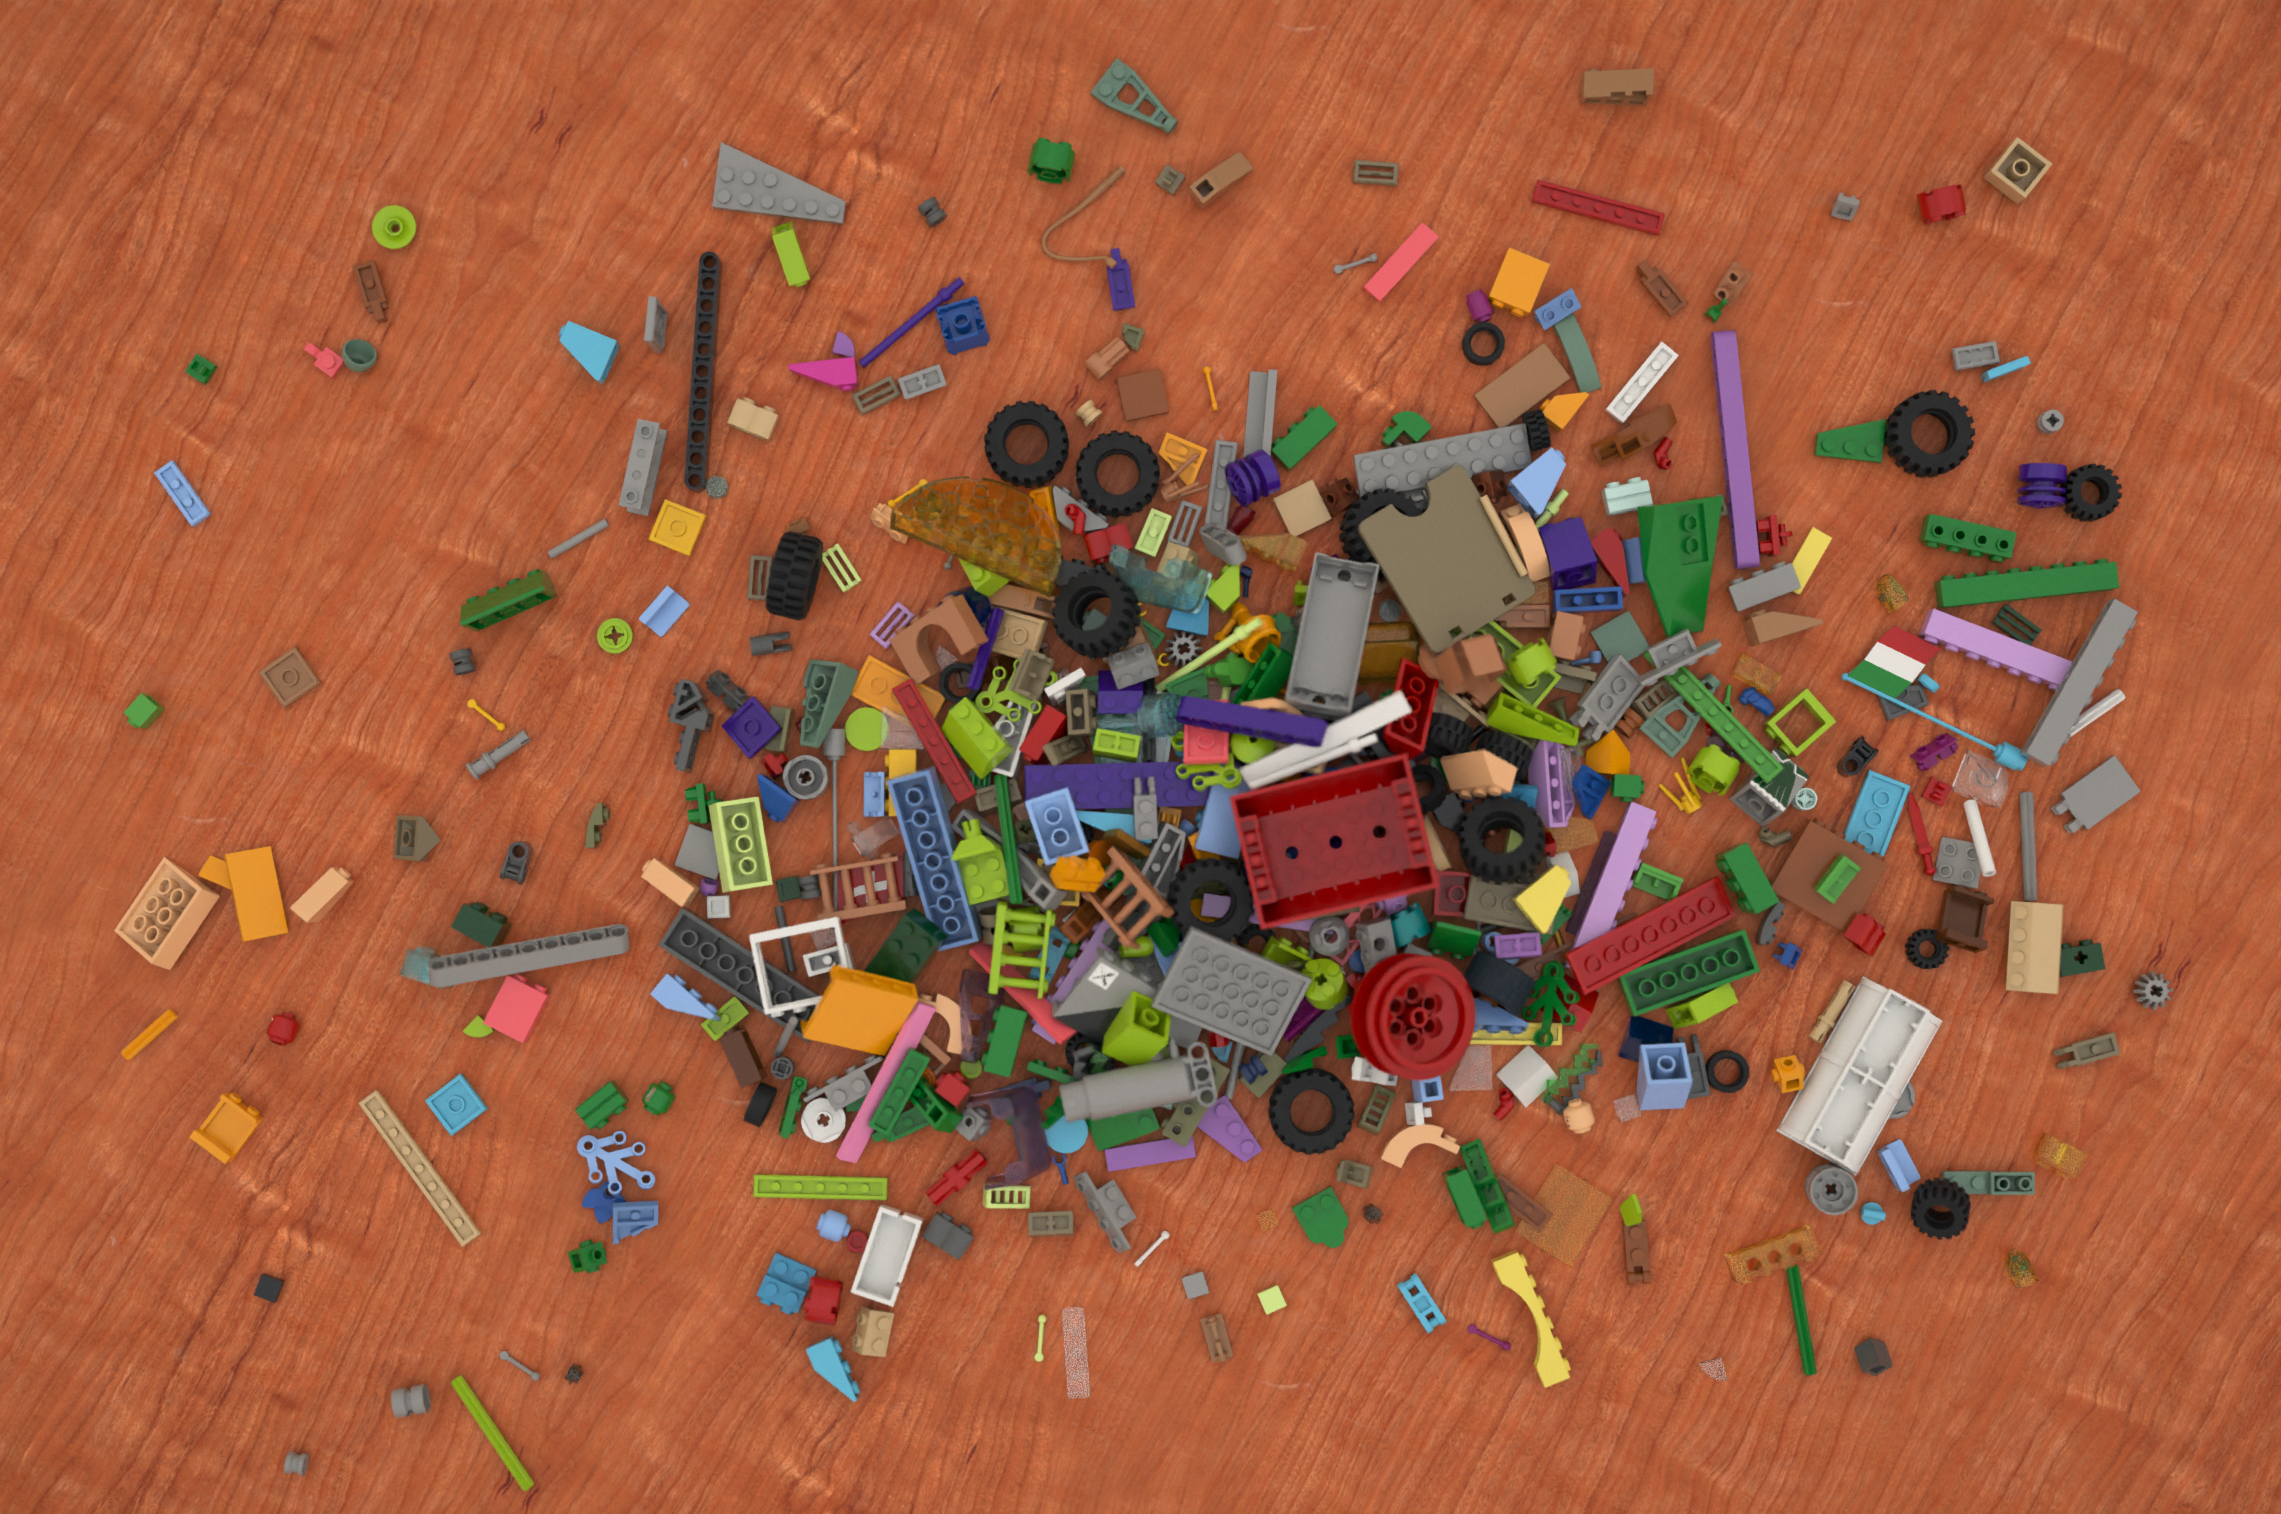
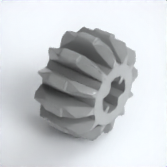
M1182 631V638H1179L1178 634L1174 633L1173 636L1176 641L1167 640V643L1173 646L1165 648V652L1172 653L1167 659L1171 661L1176 658L1174 662L1175 667L1179 665L1180 661L1182 662V667H1184L1187 661L1190 663L1193 661L1192 658L1196 659L1200 656L1195 652L1203 651L1202 647H1195L1201 642L1200 639L1192 642L1194 633H1190L1188 638H1186V631ZM1188 645L1190 652H1185L1181 655L1180 649H1178L1179 646L1184 647Z
M2149 972L2148 976L2141 974V981L2136 980L2134 982L2135 985L2139 986L2138 989H2133V993L2139 994L2135 1000L2142 1002V1007L2148 1008L2150 1006L2152 1010H2156L2158 1006L2165 1007L2164 1000H2171V997L2167 995L2168 992H2173L2172 988H2167L2171 981L2169 979L2163 980L2164 975L2161 973L2156 975L2155 972Z

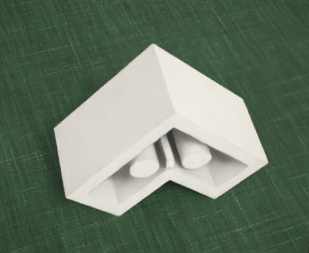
M845 943L850 969L856 970L849 943ZM838 946L803 955L809 977L828 972L833 965L841 966Z

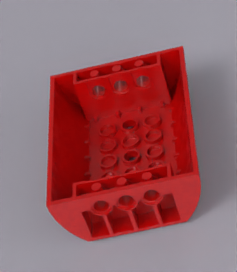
M1407 753L1229 796L1261 929L1439 887ZM1378 825L1386 828V835L1383 838H1376L1373 834L1374 828ZM1333 836H1339L1342 839V846L1338 849H1333L1329 844ZM1290 846L1296 847L1299 851L1296 859H1289L1286 856V850Z

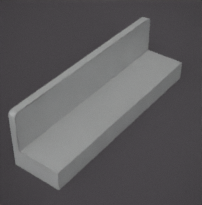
M1269 369L1268 373L1250 372L1244 459L1246 455L1259 449L1264 450L1271 456L1277 370Z

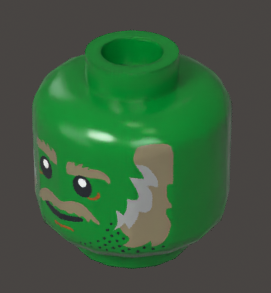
M663 1081L660 1084L651 1083L642 1097V1102L645 1104L643 1107L657 1116L667 1113L675 1100V1094L671 1091L673 1087Z

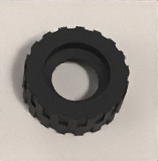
M1429 764L1415 765L1411 768L1414 783L1428 781L1432 785L1430 794L1418 798L1421 813L1428 814V812L1435 811L1445 801V795L1447 794L1445 781L1441 772L1436 767H1432Z

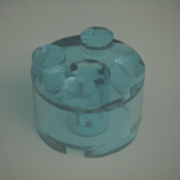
M1164 692L1145 695L1141 698L1140 702H1143L1141 708H1138V719L1143 733H1148V739L1177 736L1179 731L1184 729V724L1175 719L1181 700L1179 694Z

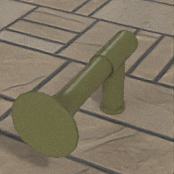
M1568 696L1558 698L1546 704V706H1551L1556 710L1560 720L1571 724L1565 709V699ZM1586 738L1578 739L1577 745L1571 746L1575 757L1578 758L1585 755L1583 747L1596 741L1592 738L1590 740Z

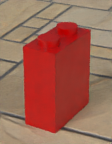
M1047 704L1019 748L1024 753L1022 758L1033 765H1048L1050 760L1042 747L1067 736V716Z

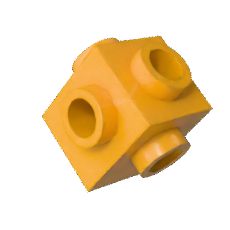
M1796 1055L1774 1059V1069H1771V1076L1773 1082L1778 1083L1781 1093L1804 1089L1805 1069L1803 1064L1798 1062Z

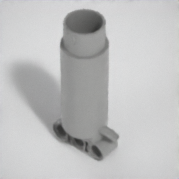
M1169 1039L1168 1048L1171 1058L1083 1076L1081 1081L1059 1085L1066 1122L1069 1123L1088 1118L1095 1121L1196 1099L1200 1105L1205 1107L1214 1105L1217 1100V1091L1207 1047L1203 1043L1193 1042L1187 1047L1186 1055L1179 1056L1175 1039ZM1194 1046H1200L1203 1050L1202 1056L1198 1059L1191 1055V1050ZM1199 1068H1205L1208 1073L1207 1078L1203 1081L1196 1078V1071ZM1204 1090H1209L1212 1093V1099L1208 1103H1204L1200 1098Z

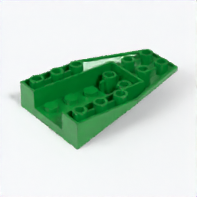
M1705 496L1688 499L1687 501L1638 507L1643 572L1667 637H1671L1684 629H1688L1690 633L1703 631L1723 496Z

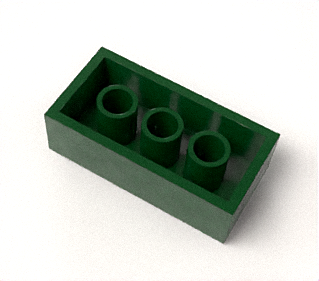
M914 908L904 914L864 972L915 984L946 941L948 935Z

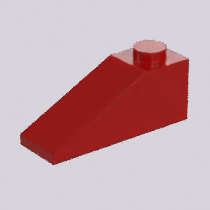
M1609 527L1591 539L1590 542L1597 562L1615 587L1622 586V598L1630 594L1624 548L1621 542L1622 537L1616 529L1612 530Z

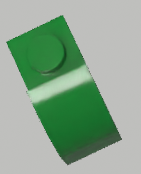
M1403 411L1397 413L1390 420L1395 427L1389 426L1383 432L1382 436L1384 438L1381 444L1388 448L1401 434L1411 443H1418L1430 431L1432 426L1415 412Z

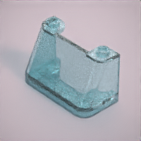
M1112 545L1109 555L1110 564L1115 574L1137 595L1139 602L1188 614H1196L1202 609L1212 573L1182 559H1171L1166 564L1163 574L1154 572L1146 566L1147 558L1138 556L1123 546Z

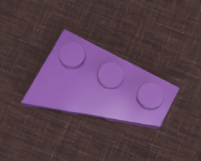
M1225 1094L1218 1098L1214 1105L1208 1107L1197 1126L1244 1163L1263 1150Z

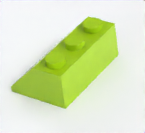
M964 697L949 711L941 731L980 779H983L1014 751L1013 747L987 716L980 711L974 701Z

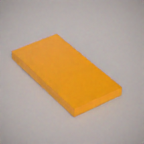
M869 655L856 678L851 696L913 728L892 692V688L911 679L910 676ZM923 683L916 685L931 714L936 719L946 699L940 692Z
M271 846L225 854L242 942L288 933Z

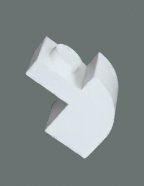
M1355 1057L1351 1069V1079L1396 1086L1398 1076L1377 1070L1364 1057Z

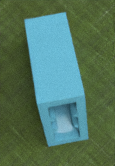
M568 321L559 332V341L596 381L604 385L620 344L612 338Z

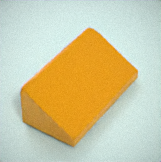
M210 855L198 876L231 890L226 861Z

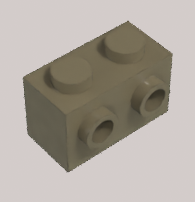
M1089 689L1067 690L1068 735L1073 737L1096 736V730L1099 728V719L1095 708L1098 707L1097 695Z

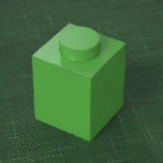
M141 693L123 713L128 717L127 721L133 727L147 729L163 712L164 708L149 694Z

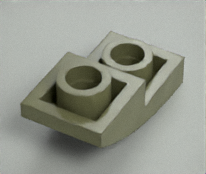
M597 803L592 812L586 833V848H599L598 843L602 842L601 830H598V826L607 825V821L610 820V809L606 807V803Z

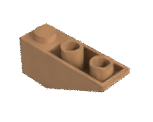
M1238 152L1189 186V194L1203 210L1254 168L1241 152Z

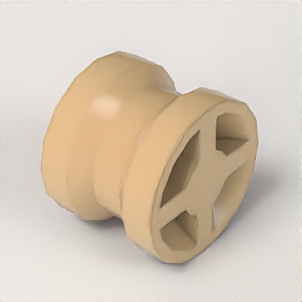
M1092 400L1083 404L1075 413L1078 418L1083 419L1086 427L1093 424L1103 414L1100 409L1094 407Z

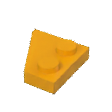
M1167 432L1158 453L1174 471L1195 453H1198V457L1178 475L1186 485L1194 483L1208 449Z

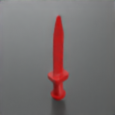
M1909 792L1908 811L1918 845L1916 853L1922 856L1925 867L1923 872L1928 876H1932L1937 871V868L1933 866L1930 854L1933 852V846H1929L1920 808L1913 794Z

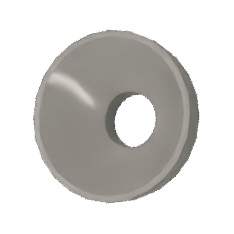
M1335 916L1318 918L1310 927L1309 942L1319 954L1324 956L1337 955L1346 948L1349 942L1348 927L1343 920ZM1328 930H1334L1337 934V939L1333 943H1327L1324 939V934Z

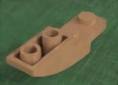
M1005 584L992 596L988 597L986 604L1051 622L1055 618L1051 615L1052 607L1056 606L1054 596Z

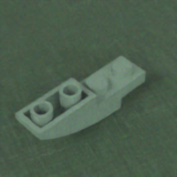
M2000 1170L1941 1171V1180L1946 1178L1951 1183L1953 1181L1957 1182L1958 1187H1963L1965 1193L2035 1195V1172Z

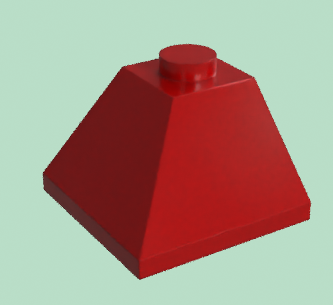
M1565 974L1564 979L1571 990L1579 993L1580 999L1576 1004L1565 1002L1564 994L1558 985L1556 994L1567 1011L1576 1016L1575 1025L1568 1027L1581 1033L1593 1012L1599 993L1594 990L1586 995L1581 994L1576 980ZM1573 993L1570 995L1571 1001L1574 999ZM1544 1007L1541 1008L1539 1011L1544 1013ZM1554 1008L1552 1018L1561 1022V1017ZM1570 1016L1566 1019L1567 1023L1571 1020Z

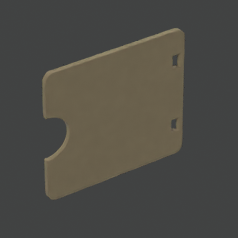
M1455 466L1424 484L1429 500L1428 506L1422 515L1416 517L1403 515L1390 504L1363 520L1358 526L1359 534L1432 653L1444 651L1455 642L1465 638L1535 593V586L1528 577V574L1520 577L1479 499L1481 495L1466 470L1461 466ZM1510 594L1514 601L1505 606L1502 598ZM1457 627L1461 633L1451 638L1449 631Z

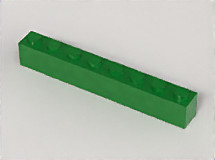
M2108 559L2094 560L2095 564L2086 565V561L2072 563L2073 566L2065 567L2064 563L2050 565L2051 569H2043L2042 566L2029 567V571L2021 572L2020 568L2008 569L2006 574H1999V571L1996 570L1985 572V576L1978 577L1977 573L1963 574V578L1955 579V575L1942 576L1940 581L1934 583L1937 609L2115 590L2119 588L2116 562L2108 563Z

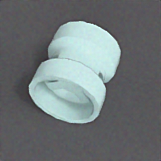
M1802 788L1791 801V804L1797 810L1812 809L1817 803V795L1810 788Z

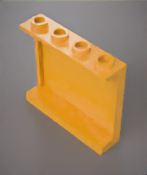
M833 965L830 970L831 982L809 1021L801 1020L800 1022L803 1038L885 1056L918 1001L915 984Z

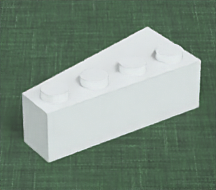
M1041 694L1038 702L1042 703L1044 697L1043 694ZM1009 701L1006 707L1020 710L1022 714L1021 719L1018 722H1012L1007 716L1002 714L995 727L1013 747L1014 751L992 771L1017 779L1024 759L1022 758L1024 753L1019 748L1033 728L1038 714H1032L1027 708ZM1037 703L1032 705V711H1037L1039 709V705ZM1013 711L1011 713V718L1016 719L1018 717V712Z

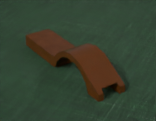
M1049 642L1042 643L1038 653L1044 654L1049 658L1047 647H1050ZM1005 655L990 657L982 679L983 683L992 681L994 677L993 670L998 666L1006 669L1007 677L1011 676L1014 671L1013 664L1017 659ZM1001 669L996 673L997 677H1002L1004 674ZM963 670L954 672L958 689L966 688L970 674Z

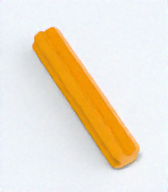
M172 1009L165 1011L121 1051L122 1056L127 1060H131L178 1017Z

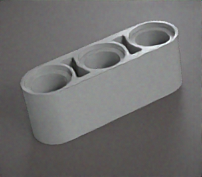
M1208 523L1200 528L1199 532L1208 552L1229 565H1238L1246 560L1247 555L1239 536L1217 523Z

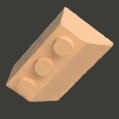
M1486 750L1442 756L1440 759L1450 789L1458 793L1462 799L1471 800L1476 797L1486 798V796L1490 795L1500 796L1504 793H1511L1517 767Z

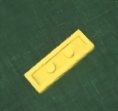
M1814 527L1809 531L1792 561L1801 585L1800 589L1792 591L1796 595H1800L1832 540L1830 536Z

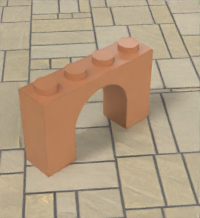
M951 594L943 598L940 606L934 605L925 611L926 615L924 617L920 615L912 619L909 627L905 625L895 631L896 635L889 639L915 686L930 680L942 672L928 644V634L934 624L943 627L950 634L961 655L972 652L989 641L963 594L956 597Z

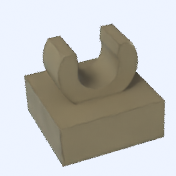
M1167 164L1155 181V184L1174 196L1184 181L1185 175Z

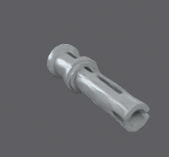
M523 729L489 753L483 752L480 758L472 763L468 762L466 766L472 776L478 780L480 775L489 769H495L498 762L531 742V739Z

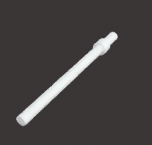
M1371 734L1359 740L1358 738L1352 739L1346 745L1249 782L1250 788L1253 791L1350 752L1354 754L1362 751L1363 747L1378 742L1376 734Z

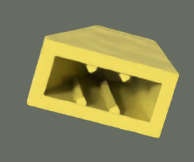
M1552 865L1512 898L1540 934L1548 931L1571 884V881L1568 879L1570 874L1563 866Z

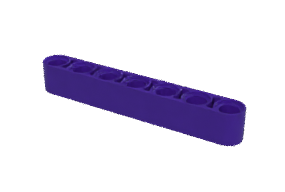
M1191 696L1181 697L1175 719L1185 725L1317 748L1322 746L1328 728L1327 722L1318 718Z

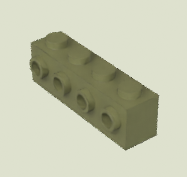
M1210 1058L1215 1087L1218 1092L1230 1069ZM1199 1068L1196 1078L1203 1081L1207 1078L1208 1073L1205 1068ZM1204 1090L1200 1095L1201 1100L1204 1103L1210 1102L1212 1093L1209 1090ZM1196 1099L1174 1103L1172 1106L1175 1110L1171 1118L1167 1116L1161 1125V1128L1164 1129L1162 1134L1184 1148L1208 1107L1200 1105Z

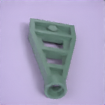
M1116 58L1090 92L1091 96L1106 107L1161 129L1168 135L1179 122L1178 119L1169 114L1136 72L1118 58ZM1126 84H1131L1139 93V97L1134 104L1124 103L1117 97ZM1145 99L1156 108V111L1150 117L1138 111V107Z
M1707 673L1702 681H1700L1704 686L1706 684L1711 688L1708 690L1712 694L1721 685V682L1711 673ZM1681 695L1659 708L1654 715L1638 728L1670 758H1673L1687 743L1701 718L1696 711L1691 713L1683 705L1685 699ZM1674 710H1681L1687 717L1684 727L1679 732L1675 731L1665 722L1666 716Z

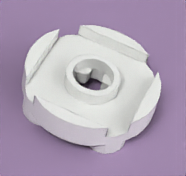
M823 1097L813 1100L806 1106L801 1119L803 1131L809 1138L822 1143L835 1140L846 1127L844 1108L835 1112L828 1098ZM820 1114L829 1116L828 1126L818 1123V1120L821 1119Z

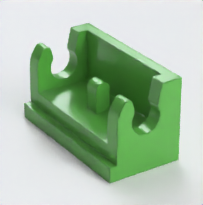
M1840 853L1813 889L1834 904L1861 868Z
M1640 863L1638 870L1635 871L1632 878V886L1669 900L1677 896L1684 879L1645 863Z

